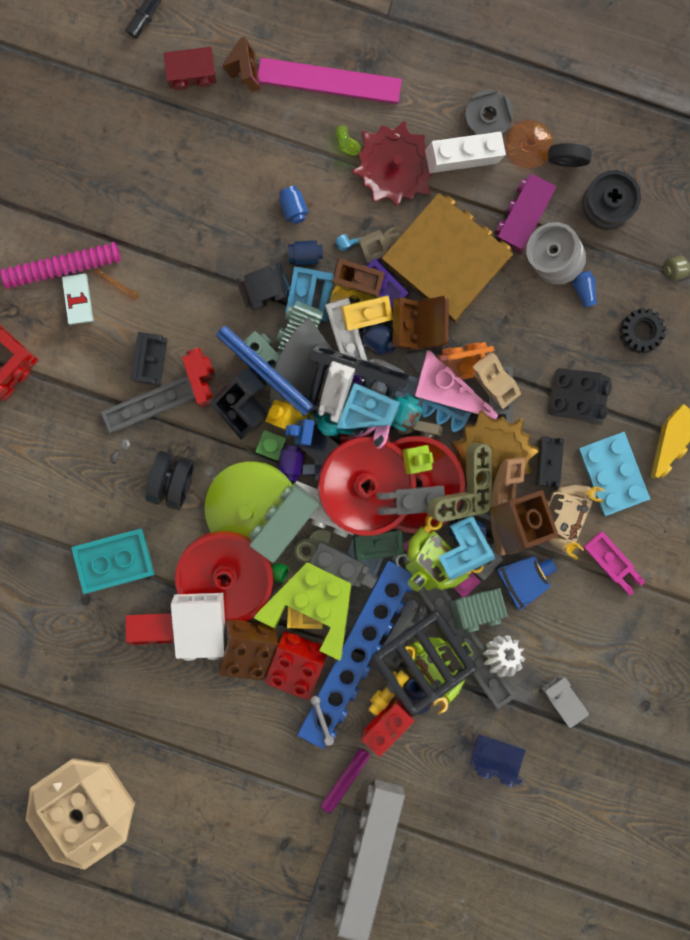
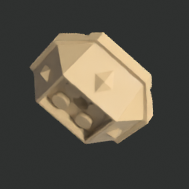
M73 758L30 787L26 821L52 861L85 870L126 842L135 802L109 763ZM74 809L80 810L83 813V820L75 819L72 811Z

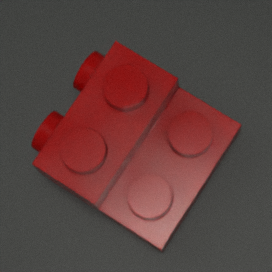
M195 348L187 351V356L182 357L197 404L205 408L211 406L210 399L214 398L207 381L213 380L211 373H214L215 370L211 359L208 356H204L200 348Z

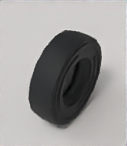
M561 143L550 146L548 150V161L554 165L581 167L589 165L591 162L592 151L584 145Z

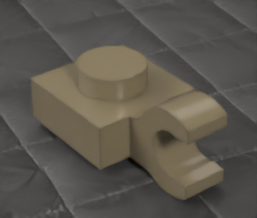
M396 227L388 229L384 235L380 230H377L359 238L358 241L367 263L371 262L374 258L383 257L389 251L387 247L394 245L401 237V234L397 231Z
M418 421L413 429H407L406 432L398 429V433L409 436L413 432H418L420 436L434 439V436H442L443 428L440 425Z

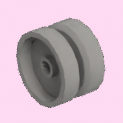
M560 222L547 223L533 232L528 240L526 255L529 263L544 281L551 284H565L574 280L582 272L586 263V251L576 232L569 225Z

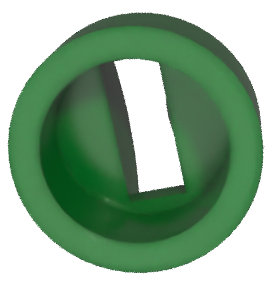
M281 563L273 564V581L282 584L287 577L289 567Z

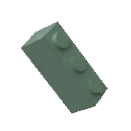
M296 483L292 487L286 486L279 496L281 501L276 507L272 505L264 515L266 520L261 526L257 524L249 534L251 538L249 540L250 546L272 563L277 560L319 506V501Z

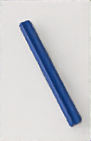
M227 326L222 327L217 332L216 336L296 410L302 415L309 413L313 407L312 403Z

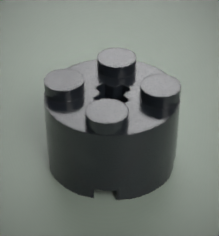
M281 263L275 264L277 269L274 270L267 266L244 275L245 281L243 282L240 278L235 280L246 308L250 307L254 311L267 306L265 303L267 300L273 298L277 302L289 297L287 292L291 291Z

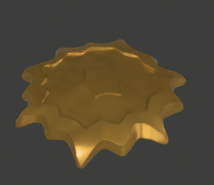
M480 410L476 424L465 425L464 437L458 441H453L451 445L459 454L458 459L464 470L466 484V454L468 447L474 442L486 444L491 449L492 489L497 472L504 459L524 457V474L532 473L529 461L540 451V448L529 443L530 435L524 433L522 429L523 418L510 424L504 417L496 420L491 419L483 410ZM479 472L476 476L477 484L482 481V472Z

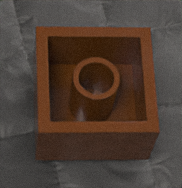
M543 490L490 508L506 555L559 537Z

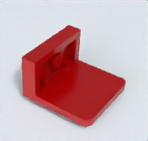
M284 631L265 683L302 699H310L327 654L320 651L322 645L304 639L297 634Z

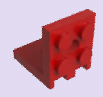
M0 325V342L14 354L0 370L1 402L2 400L6 401L14 393L13 388L19 382L22 383L31 374L29 371L39 359Z

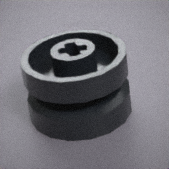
M611 170L598 175L585 191L582 201L583 212L587 220L595 227L604 230H613L625 225L639 208L641 202L640 187L636 180L626 172Z
M159 451L149 476L145 496L146 502L159 505L166 496V506L180 511L190 489L194 460L181 456L174 466V455Z

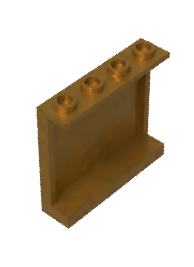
M438 193L382 257V261L387 268L424 299L439 296L448 297L449 320L456 325L462 318L463 312L503 266L512 260L513 253L507 243L502 240L498 242L492 237L494 234L484 225L480 227L474 222L475 218L468 211L464 210L462 212L456 207L457 203L450 196L446 195L444 197Z

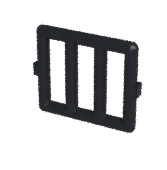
M438 610L431 612L372 655V661L387 682L385 686L390 693L394 692L411 717L416 716L476 672L475 664L461 645L463 640L459 634H454ZM433 623H436L465 667L454 676L423 631ZM414 637L417 638L445 681L434 690L404 646L405 643ZM394 651L397 652L425 695L415 704L412 703L384 661V658Z

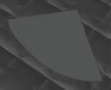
M310 317L304 320L291 335L274 369L302 395H309L317 368L316 361L310 359L312 350L317 345L332 349ZM329 368L326 369L323 383L327 379ZM270 386L271 406L274 399L284 402L285 399Z

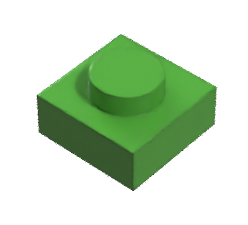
M264 430L256 453L279 461L281 449L284 448L287 438Z

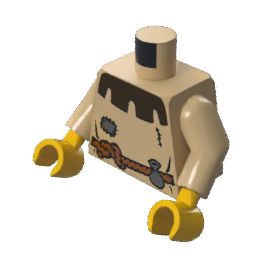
M580 485L560 487L556 492H551L547 500L559 537L548 541L552 546L567 552L575 560L578 557L573 554V550L576 548L584 550L576 541L593 501L599 503L604 501L596 498L598 491L606 492L605 489L598 486L593 488Z

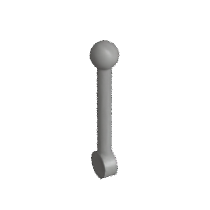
M313 696L310 702L315 706L325 735L324 742L330 746L334 743V738L329 734L319 705L320 698Z

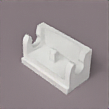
M334 361L331 362L318 413L320 416L324 412H329L332 414L331 421L338 422L346 405L355 372L354 368Z

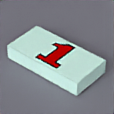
M87 274L62 277L68 324L77 325L94 322Z

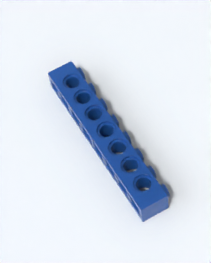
M388 560L343 645L341 660H335L317 695L320 698L319 705L322 714H327L331 718V723L327 725V728L333 738L337 734L334 731L337 722L342 724L348 713V710L345 709L348 701L353 702L359 692V688L356 686L360 678L365 680L371 667L368 666L372 655L382 647L379 641L383 635L388 636L393 626V623L390 622L394 613L398 615L405 603L401 601L404 593H410L412 590L408 585V580L413 575ZM389 583L398 585L399 591L394 597L385 594V587ZM384 605L387 607L388 612L384 618H377L374 615L373 611L376 606ZM369 626L376 630V636L371 640L365 639L362 635L364 628ZM356 648H360L365 652V657L361 661H355L351 657L352 651ZM344 670H349L354 674L353 680L349 683H345L340 679V674ZM331 693H340L343 697L342 701L339 704H332L328 698ZM312 705L297 736L324 749L326 745L324 742L325 735L322 726L317 721L318 715L315 706Z

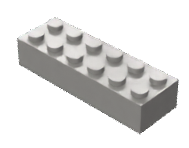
M376 779L373 786H368L365 798L368 807L367 809H362L359 821V828L362 831L361 833H356L353 844V853L356 854L355 857L350 856L347 868L349 881L344 880L341 891V902H343V905L338 904L336 910L335 926L338 927V936L352 940L369 939L405 797L403 786Z

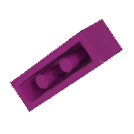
M532 173L528 180L523 178L517 189V192L520 193L517 201L512 199L506 210V213L509 214L506 222L501 220L495 231V234L498 235L496 240L498 242L504 241L511 247L512 251L521 255L557 186Z

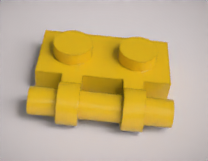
M402 669L398 673L393 671L392 673L403 688L409 676ZM387 687L382 692L378 689L369 700L372 702L369 710L374 715H378L388 706L389 701L395 695L394 692L390 693Z

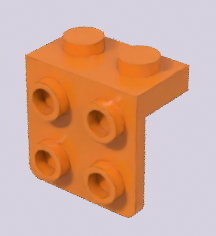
M486 342L470 343L465 345L464 350L463 347L442 349V354L435 355V357L450 368L458 378L465 380L475 377L473 375L475 373L473 366L481 358L485 357V353L494 351V346H487Z

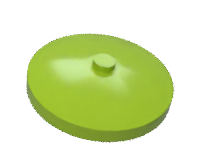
M246 461L229 466L216 476L206 495L205 517L210 532L230 531L250 538L249 534L257 524L259 526L262 525L266 520L264 515L272 505L277 506L281 501V498H279L280 494L286 486L292 487V483L277 468L263 462Z

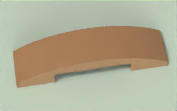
M524 457L504 459L493 485L491 507L515 499L516 483L524 482ZM490 511L494 545L497 554L503 556L506 553Z

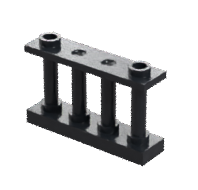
M317 345L312 350L310 356L311 360L316 361V372L309 396L304 394L303 396L313 405L309 412H319L321 402L318 399L326 369L330 367L332 361L354 368V374L362 376L364 380L362 386L370 390L376 381L384 383L387 387L385 396L393 400L396 390H404L410 375ZM324 412V414H327V415H330V416L332 415V414L329 413V412ZM392 425L389 427L388 435H390L394 428Z

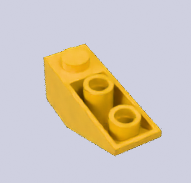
M685 404L679 405L662 424L650 476L653 479L660 476L664 478L672 469L670 464L675 458L679 460L688 450L686 446L690 442V409Z

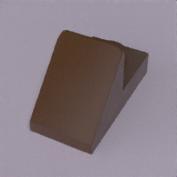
M242 37L224 61L223 68L231 78L239 76L243 85L246 84L251 92L261 89L255 50L246 37Z
M338 258L332 283L346 291L355 290L377 297L380 293L385 272Z

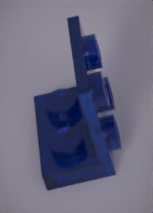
M478 734L470 763L474 770L477 771V775L487 779L495 776L501 779V783L514 787L515 783L519 785L523 783L519 771L526 750Z

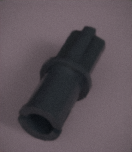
M145 0L141 7L135 10L136 14L125 28V31L133 38L138 39L147 23L152 21L151 17L162 0Z

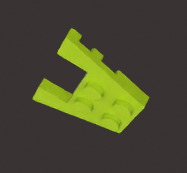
M307 562L254 618L275 628L285 607L289 606L330 627L320 651L340 661L343 653L352 585Z

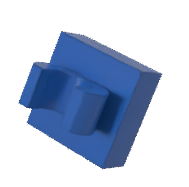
M303 419L298 420L297 425H286L285 435L295 437L294 445L309 446L311 445L315 421Z

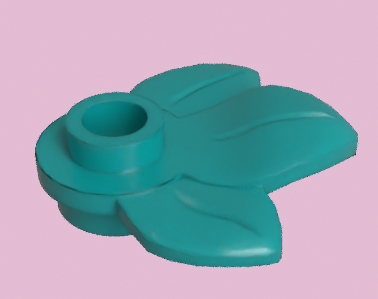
M318 411L314 413V418L318 422L317 427L325 436L332 437L340 433L353 435L356 429L337 428L338 422L331 421L330 415L323 414L320 416Z

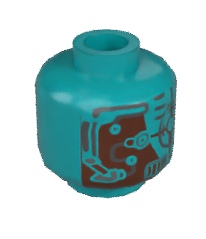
M407 393L405 397L396 396L394 400L400 402L391 425L406 432L407 429H413L416 426L423 410L418 405L419 399Z

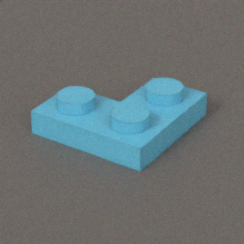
M469 516L450 526L460 546L439 556V560L450 581L495 559L473 516Z

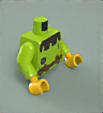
M429 515L426 517L425 527L421 526L409 540L407 557L409 560L406 563V569L413 575L408 580V585L415 591H419L423 586L429 591L435 587L439 590L453 588L469 578L470 573H479L484 568V566H481L477 570L473 569L450 581L439 560V556L452 549L434 531L442 526V521H438L436 525L431 526L430 521L432 518Z
M429 638L453 676L465 668L447 640ZM419 641L412 643L409 647H405L433 690L445 682ZM467 642L461 644L469 657L473 655V651ZM465 680L432 703L430 707L439 703L441 710L437 714L445 712L448 704L459 694Z

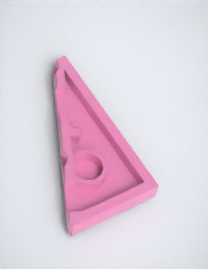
M426 351L414 397L478 414L480 410H483L490 418L497 419L498 414L489 404L475 394L463 380L458 378L450 368L437 359L431 351Z

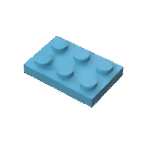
M625 432L578 449L592 487L598 486L606 491H598L596 494V498L604 500L602 503H599L603 516L650 500Z

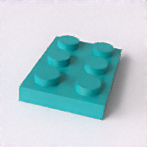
M143 528L71 547L83 594L155 575Z

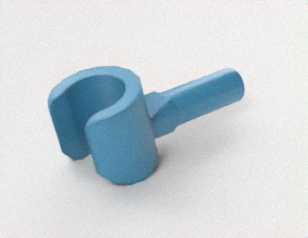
M343 234L336 239L335 243L339 250L346 251L352 246L359 244V238L349 240L348 236Z

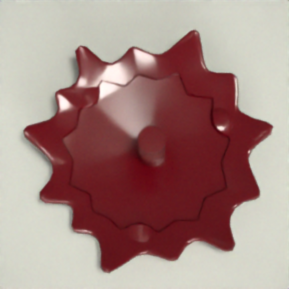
M405 121L401 122L395 129L382 125L376 134L362 131L364 148L358 154L361 164L353 169L352 173L361 176L364 181L363 186L372 191L373 202L389 198L398 206L403 197L412 200L417 193L430 195L428 179L433 173H429L425 153L427 148L424 142L425 135L410 134Z

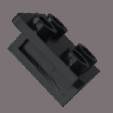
M557 369L548 407L549 415L585 420L594 425H602L603 419L607 416V398L612 391L611 378L598 372Z

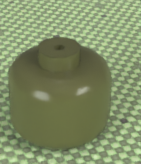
M684 256L671 257L665 262L664 274L669 276L672 281L688 276L690 265Z

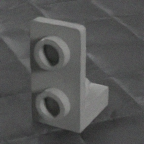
M560 674L541 689L568 727L572 728L586 718L589 713L571 689L568 680Z

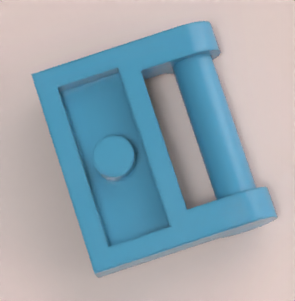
M294 266L286 313L289 306L294 307L297 301L312 306L317 280H322L324 283L319 310L324 311L320 322L328 323L329 316L325 304L330 302L334 274Z

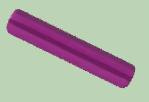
M362 748L358 750L322 802L321 808L329 814L333 812L369 760L370 754Z

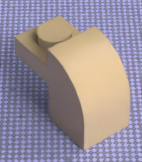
M493 352L481 358L473 366L475 371L473 375L502 409L521 395L516 381L503 370L498 357Z

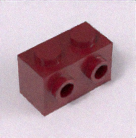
M212 47L163 53L166 78L170 89L185 90L188 86L198 85V87H209L212 83H217Z

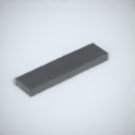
M185 376L105 409L100 413L107 431L111 435L193 401L196 398L189 378Z

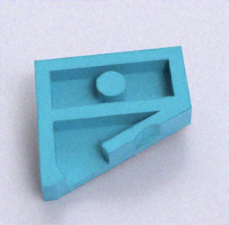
M354 383L337 428L354 429L391 426L400 402Z

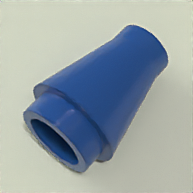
M591 270L580 273L571 283L582 302L583 308L597 304L595 275L592 276Z

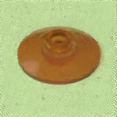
M533 120L522 121L516 124L509 131L506 138V150L510 159L517 165L525 168H534L545 163L548 160V150L550 146L554 145L549 129L542 123ZM532 138L535 144L529 145L526 140Z

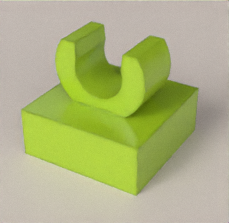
M428 445L402 450L406 474L432 470L431 463H433L432 453H429Z

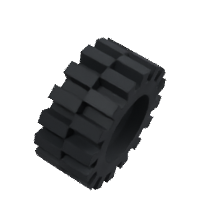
M640 308L627 315L621 323L622 326L619 328V332H621L620 339L625 342L623 345L625 347L628 346L630 351H637L639 354L642 352L648 353L661 345L662 340L666 336L664 334L666 326H663L665 321L663 318H659L660 314L658 312L654 313L652 312L653 309L650 308L647 310ZM638 322H645L651 327V336L648 339L641 340L635 336L634 327Z

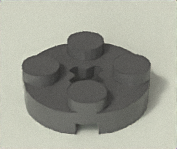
M483 90L476 93L471 98L465 111V122L473 135L501 132L503 135L509 129L513 118V107L510 100L495 90ZM486 109H489L490 112H495L492 120L483 117Z

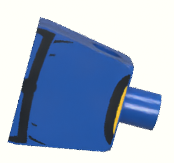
M530 556L497 567L495 571L515 608L520 611L551 587L546 576L556 572L557 568L551 558L538 564L536 558Z

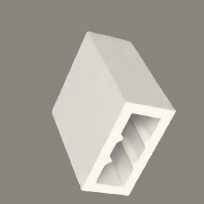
M223 593L174 595L171 602L176 659L183 658L186 661H191L196 658H208L216 660L223 657L227 646Z

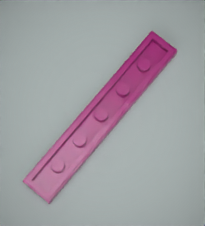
M267 58L260 59L258 71L260 84L397 105L402 83L400 78Z

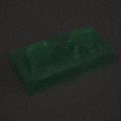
M400 529L389 530L378 535L352 536L356 561L404 554L402 530Z

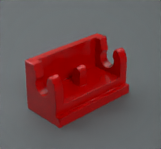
M172 613L126 615V643L129 645L174 643Z

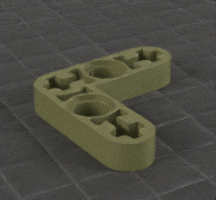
M474 442L468 447L466 454L467 492L433 498L427 508L428 515L432 519L444 522L484 514L490 509L492 504V453L488 445ZM479 472H482V481L477 484L476 476ZM462 499L463 508L458 512L456 505ZM441 506H444V507H447V508H448V510L442 509V510H439V512H438V509H440Z

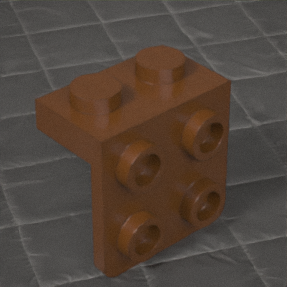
M439 296L421 301L402 297L393 299V347L416 351L443 346L448 343V297Z
M227 619L225 630L228 643L219 667V674L226 677L264 680L278 646L275 628L265 623Z

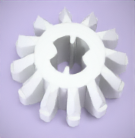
M507 635L504 637L497 636L493 641L486 644L488 650L484 651L483 655L488 657V660L484 664L491 666L490 673L497 672L498 677H510L523 668L520 663L524 662L525 658L520 653L524 649L517 647L519 640L512 641L511 636Z

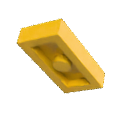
M381 296L340 306L344 328L347 331L393 320L389 296Z

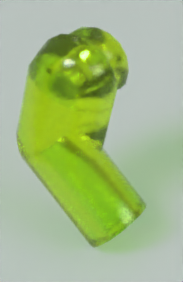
M346 125L336 127L339 149L350 156L357 155L361 150L360 143L349 138Z

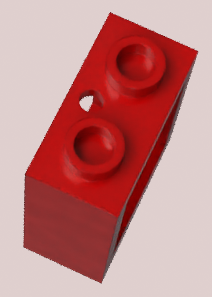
M394 696L389 701L388 706L361 731V740L380 758L414 722V718L406 712L400 701Z

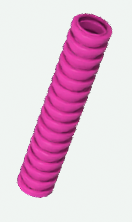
M111 242V245L106 243L104 247L98 245L96 249L90 247L87 251L86 249H82V252L77 250L74 254L68 252L66 256L60 254L58 258L57 256H53L52 259L47 257L45 261L39 259L37 263L31 261L29 265L28 263H23V266L18 264L16 268L10 266L8 270L2 268L0 275L4 287L8 290L11 286L14 288L18 287V284L25 286L27 282L32 284L33 281L40 282V279L46 281L48 277L54 279L56 275L58 277H61L62 274L67 276L69 272L75 274L77 270L83 272L84 269L91 270V267L96 269L98 265L104 267L107 263L109 265H112L113 262L120 263L121 257L117 244Z

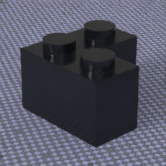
M250 367L236 375L210 402L240 440L255 431L266 420L268 415L255 399L267 383Z

